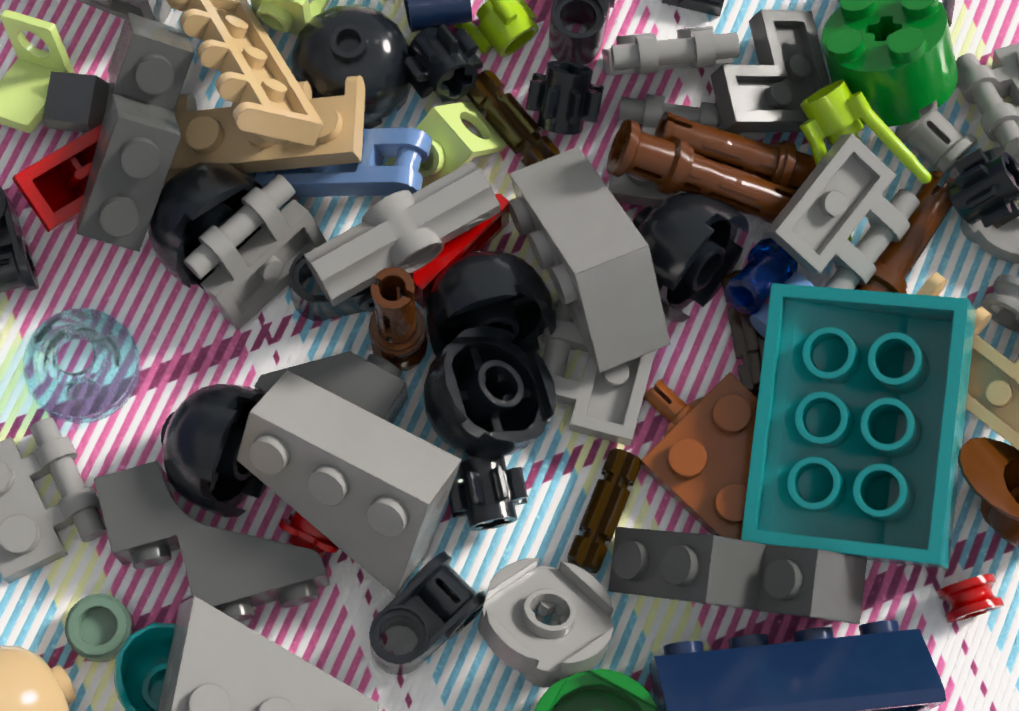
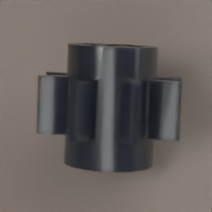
M445 24L422 30L411 41L409 46L410 56L405 60V67L411 74L410 84L422 99L428 97L433 91L441 102L463 97L474 87L478 78L477 70L483 67V63L475 54L479 48L464 28L459 29L453 35Z
M551 61L547 63L545 75L533 73L532 80H530L526 109L539 111L537 125L544 130L565 135L579 134L583 130L584 120L597 122L604 86L591 84L593 70L585 65L570 61Z
M978 148L954 162V166L960 175L948 184V194L954 208L967 223L975 224L981 220L985 228L993 224L997 229L1019 216V205L1016 202L1019 200V164L1010 154L1002 152L995 156L991 149L983 152L981 148Z
M474 457L462 461L458 468L459 479L454 480L448 496L453 518L467 515L469 528L473 531L499 528L517 521L515 505L526 504L528 497L522 467L507 470L504 457L497 459Z

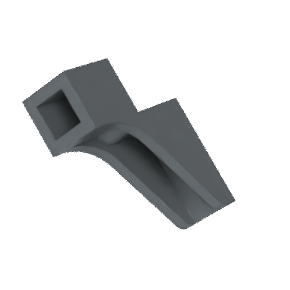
M127 12L108 67L109 90L107 104L77 220L78 235L140 252L181 138L174 109L194 56L189 36L183 30Z
M158 460L94 478L111 551L122 565L132 563L134 569L150 568L170 561L172 559L171 551L181 549L192 596L201 599L238 622L254 617V607L278 600L281 608L309 603L319 597L317 589L330 586L320 555L312 549L211 527L189 517L176 504L167 474Z
M616 527L608 591L860 624L867 558L820 549L766 545L716 535Z

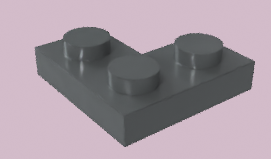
M761 9L749 20L759 65L722 64L710 75L723 130L728 132H802L799 126L806 122L808 118L800 104L810 95L830 84L812 11Z

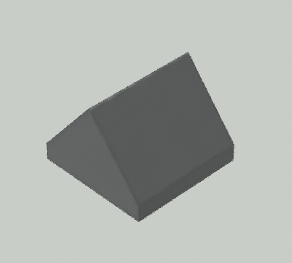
M51 71L43 113L45 127L87 133L102 124L107 104L109 83L96 75Z

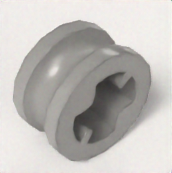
M1002 274L996 278L993 284L996 293L987 294L982 300L981 306L992 314L991 319L1019 333V278Z

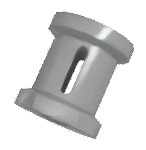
M934 101L919 110L920 119L901 125L895 135L903 143L907 142L933 167L932 171L942 172L944 177L955 167L954 162L965 157L974 147L977 139L971 133L964 136L938 112L937 101Z

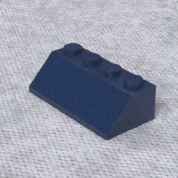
M896 620L859 625L860 635L835 638L832 627L804 629L794 632L795 642L769 644L767 634L743 635L728 639L729 649L704 651L702 641L671 643L663 646L664 655L654 656L649 664L653 700L658 707V711H930L946 702V695L943 683L920 629L900 631L899 623Z

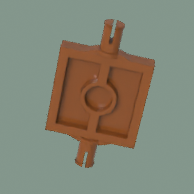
M730 372L706 396L694 400L688 405L662 379L658 380L654 387H651L646 392L643 399L654 407L670 424L664 438L641 460V468L711 535L741 540L758 398Z

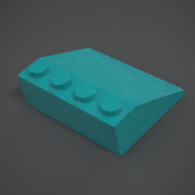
M771 283L741 540L766 545L820 549L867 558V560L949 570L960 468L958 457L963 440L976 311L968 298Z

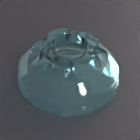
M88 308L69 309L57 313L44 321L32 334L26 345L23 358L24 379L29 393L36 403L49 415L65 422L78 424L96 422L109 417L121 409L131 398L138 384L141 371L140 354L136 342L126 327L111 315ZM76 339L89 342L93 346L94 357L91 364L85 370L69 373L59 368L57 356L60 348L65 343Z

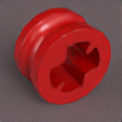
M984 574L965 579L937 591L939 599L946 600L950 607L949 612L945 614L947 623L973 618L1004 606L1002 597H996L992 593V585L996 583L994 574Z

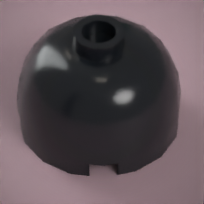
M358 4L334 6L314 16L299 32L291 56L292 74L297 82H309L312 89V98L340 96L345 94L346 78L361 75L365 83L364 129H372L382 124V118L391 115L396 108L399 111L406 103L412 86L409 82L411 74L405 67V60L410 56L409 45L398 25L379 10Z
M200 162L178 172L163 186L148 227L151 245L158 259L176 279L191 288V285L197 284L204 290L201 283L218 267L217 264L202 279H199L186 266L183 260L201 245L198 238L212 225L217 228L222 226L244 206L241 199L255 186L260 189L264 187L256 179L230 164ZM259 226L242 243H240L236 247L237 250L243 244H245L254 234H256L261 229V227Z
M681 193L661 201L654 208L651 206L644 208L633 220V224L649 245L666 318L672 322H683L690 318L682 309L686 308L693 301L704 307L722 287L723 277L731 273L739 261L744 248L736 244L734 240L738 227L748 233L749 224L744 215L726 203L705 195Z
M474 251L455 260L436 276L425 302L428 334L435 356L463 330L481 325L503 328L515 334L516 337L511 342L519 346L526 354L532 349L537 351L540 348L537 338L546 327H548L550 335L553 334L556 328V313L550 293L542 277L524 259L506 252Z
M481 325L463 330L437 354L429 367L424 382L425 413L433 430L449 447L465 456L497 459L514 454L526 448L546 430L547 420L555 413L557 400L554 380L544 360L534 349L526 354L519 346L511 342L516 335L503 328Z
M234 384L210 385L202 387L191 394L179 405L175 412L168 416L161 431L164 467L169 482L187 501L205 511L225 518L239 517L247 510L236 506L241 504L247 495L259 499L267 486L238 462L237 456L249 412L266 392Z

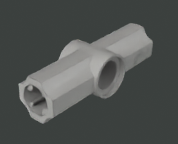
M470 161L413 194L409 190H402L381 199L367 210L360 224L304 254L305 261L322 293L334 307L371 286V283H376L375 275L384 268H401L409 274L421 269L442 252L445 243L500 213V204L494 194L492 185L481 168H478L473 161Z

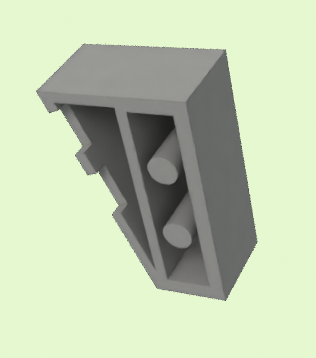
M579 146L509 173L516 198L509 200L512 221L520 236L528 234L529 243L538 265L542 270L547 269L560 300L566 306L599 372H604L671 345L649 245Z
M288 370L249 412L237 456L238 462L395 596H397L429 551L462 460Z
M193 596L179 604L158 711H379L380 704L201 599Z

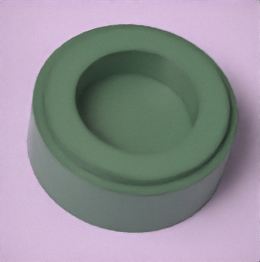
M92 594L80 599L70 609L65 621V635L71 648L83 658L93 662H108L116 659L117 654L128 637L134 633V621L130 611L118 599L107 594Z

